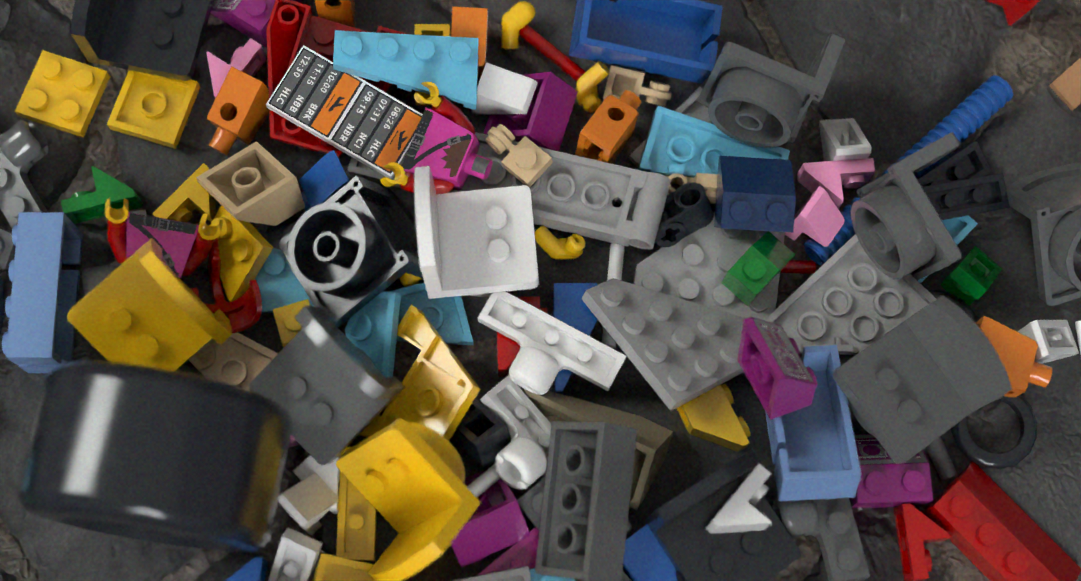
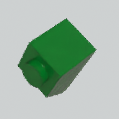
M768 231L729 269L721 283L745 305L749 306L796 254Z

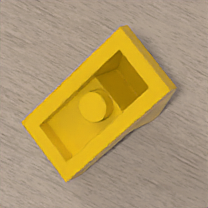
M203 163L152 213L154 217L187 223L192 216V211L196 209L202 215L208 214L207 219L212 222L216 215V199L198 183L196 178L208 171L209 167Z

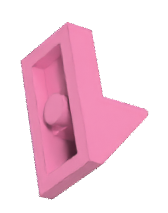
M250 38L244 47H238L233 53L230 65L207 52L215 99L231 66L254 77L267 60L262 45Z
M874 159L803 163L797 174V180L812 193L821 186L839 209L844 201L842 185L848 189L864 186L875 172Z
M819 186L795 214L793 233L785 232V235L795 241L803 232L822 246L827 247L845 220L826 190Z

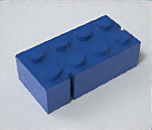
M577 0L569 56L596 62L601 61L610 65L701 84L709 77L716 63L718 42L714 40L719 36L723 6L699 0H614V2L610 0Z

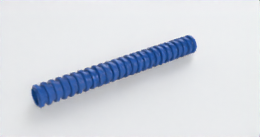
M990 76L987 82L981 84L979 89H976L972 95L968 96L965 102H961L957 109H953L950 115L944 117L942 122L935 126V129H931L927 136H923L920 142L915 143L912 149L907 150L904 156L898 158L897 162L951 132H954L960 144L967 140L968 135H972L976 129L983 125V122H987L991 115L996 114L998 109L1002 108L1006 102L1013 98V91L1009 83L999 76ZM946 156L936 161L932 165L928 166L927 168L923 169L922 171L918 172L914 176L917 177L918 175H920L936 163L946 158ZM885 170V171L881 174V176H883V175H885L886 173H888V171ZM860 197L853 198L851 205L847 204L844 206L843 211H840L845 221L829 246L824 247L814 239H807L804 242L807 255L816 264L822 266L856 234L851 220V207Z

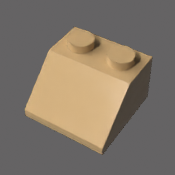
M257 141L196 177L198 183L236 220L276 226L305 208L296 176Z

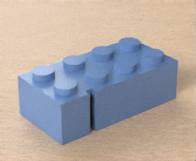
M19 212L18 224H15L12 229V242L16 248L15 259L9 263V278L12 282L11 296H7L5 302V312L9 318L8 332H4L2 337V350L6 354L7 359L27 373H49L56 366L73 362L76 328L68 321L67 315L70 308L78 302L80 271L61 270V265H81L83 234L64 212Z
M837 345L804 346L801 360L805 367L812 369L817 380V388H815L812 404L770 420L765 411L772 461L775 464L774 474L778 500L793 501L855 497L861 479V471L847 396L833 378V371L841 366Z

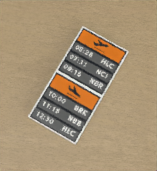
M304 45L266 103V107L390 179L394 176V172L390 169H385L383 166L392 162L402 163L423 115L358 76L334 70L332 61Z

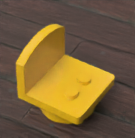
M152 238L70 308L67 315L68 321L109 362L136 364L174 371L211 339H214L221 345L232 336L230 320L220 309L214 314L162 260V248Z
M398 419L346 450L336 461L338 469L399 533L368 572L375 581H402L430 564L444 553L481 503L463 483L465 469L456 449L438 432L422 424Z

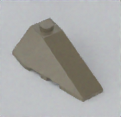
M524 389L527 397L551 424L552 421L605 422L637 429L629 507L638 510L665 460L673 431L628 412L552 391L540 395Z

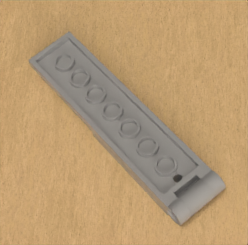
M475 132L480 143L477 155L493 160L490 174L486 180L468 174L461 190L452 189L449 193L521 186L524 184L502 166L501 161L509 153L506 151L501 155L496 153L485 141L489 135ZM516 141L512 142V144L515 146L519 143ZM539 147L552 157L553 163L530 187L535 225H544L548 228L627 247L631 245L640 249H653L671 183L668 177L659 173L645 172ZM351 157L347 170L349 176L355 177L357 175L369 181L381 183L380 179L385 177L384 175ZM396 184L393 187L400 188V184Z

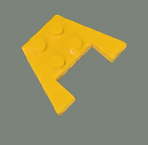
M410 305L398 325L397 335L419 348L421 352L402 381L405 388L387 406L382 416L378 415L359 436L370 437L398 419H403L407 422L427 426L449 441L480 388L420 309Z

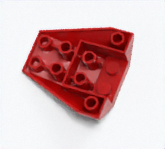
M275 0L266 28L269 99L303 45L333 62L335 30L368 31L313 16L310 5L292 0ZM378 26L377 33L406 34L382 26ZM359 77L385 93L392 86V83L382 80L376 82ZM269 109L271 139L323 154L334 150L338 158L344 153Z

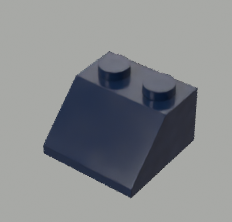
M719 156L714 227L793 233L796 193L791 160Z

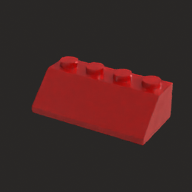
M971 462L922 511L925 516L951 535L952 538L949 540L989 581H1076L1081 572V568L974 462Z

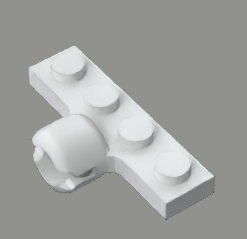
M507 292L492 293L478 316V322L516 341L520 345V351L509 368V375L517 385L535 394L543 395L547 393L558 372L562 369L570 370L608 391L626 359L624 354Z
M508 375L487 392L480 401L506 424L511 437V443L496 456L495 467L498 475L512 488L525 489L540 476L546 477L551 423Z

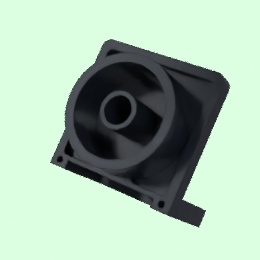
M75 0L70 33L88 62L189 81L194 74L214 0Z
M357 175L324 203L307 210L298 219L293 229L281 238L279 242V247L290 264L293 274L301 283L313 306L328 307L338 317L333 323L336 327L341 326L404 273L423 278L419 262L416 220L392 190Z
M751 449L655 510L645 519V522L683 581H766L800 558L801 552L764 495L755 506L749 501L748 503L771 521V524L765 530L711 534L706 530V527L750 475L749 471L761 463L754 449Z

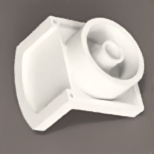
M430 166L415 167L414 194L420 269L429 299L464 295L484 297L490 296L495 292L534 289L539 285L532 197L528 186L521 185L436 194Z

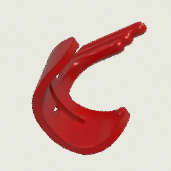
M216 238L209 252L208 260L209 283L215 304H204L213 314L220 309L225 315H228L232 333H237L248 329L259 320L262 314V298L257 280L255 279L249 281L248 290L240 298L232 302L225 301L220 281L221 257L218 248L219 239ZM191 288L190 290L199 298L198 289Z

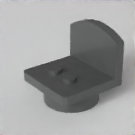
M831 33L818 51L807 74L733 42H726L698 101L700 104L708 107V114L713 124L724 134L739 142L764 148L777 147L786 142L793 144L809 104L812 100L820 102L825 94L845 39Z
M954 132L945 135L890 166L887 169L888 173L856 191L860 199L854 202L851 207V220L856 236L875 266L892 279H901L910 273L916 280H920L949 266L962 257L961 252L914 176L961 145Z
M1081 162L1036 172L1006 187L1009 206L1031 219L1039 299L1048 306H1055L1081 298Z
M940 296L833 371V378L849 399L852 412L857 421L866 431L878 439L891 459L897 464L910 460L970 413L1001 398L1012 389L1006 369L988 338L962 309L944 296Z
M305 306L295 316L303 329L252 380L249 390L264 395L282 405L292 419L291 435L318 464L327 465L332 463L405 386L396 377H385L375 367L369 356L356 347L333 324L338 317L328 307Z

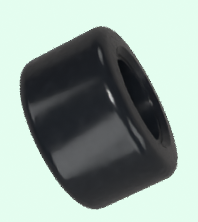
M75 361L64 363L54 367L46 375L43 382L18 486L17 498L20 506L32 515L91 531L198 549L228 552L257 551L269 542L272 535L292 432V419L282 405L264 395L198 375L117 362Z

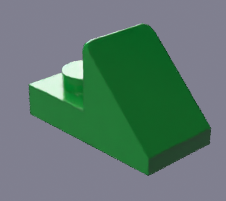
M94 166L91 167L96 192L80 191L72 194L71 198L61 200L63 212L73 224L106 217L105 202L108 198H110V206L113 209L123 208L124 199L128 200L129 211L143 207L142 201L134 189Z
M975 246L943 280L941 286L947 292L963 299L970 306L975 299L978 300L988 290L1002 271V268Z

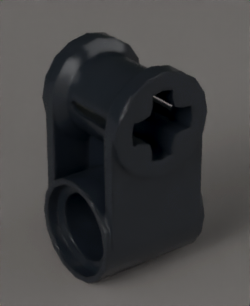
M695 182L686 183L667 195L655 239L660 247H671L681 241V239L711 223L714 218V211L702 185ZM667 229L671 233L670 236H668L665 232Z

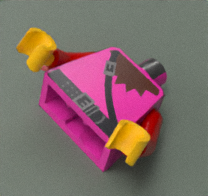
M422 82L421 84L429 89L430 96L428 99H425L419 93H414V99L420 104H431L432 110L425 108L402 165L392 162L383 166L385 169L392 170L395 178L394 180L387 177L381 178L382 185L391 187L400 184L401 189L414 193L415 167L430 166L436 194L449 193L452 189L461 190L468 174L486 180L490 174L493 160L477 155L480 143L475 135V127L460 108L443 95L439 96L438 87L434 83Z
M110 198L106 199L105 215L108 219L107 240L116 261L121 265L152 238L162 248V260L179 278L191 275L208 257L213 242L219 237L223 225V220L220 219L217 226H208L205 223L208 216L206 213L202 215L200 224L197 225L129 212L127 199H124V206L121 209H113L110 206Z

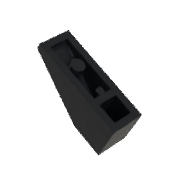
M476 397L451 437L462 452L484 472L496 463L497 454L511 443L506 424Z

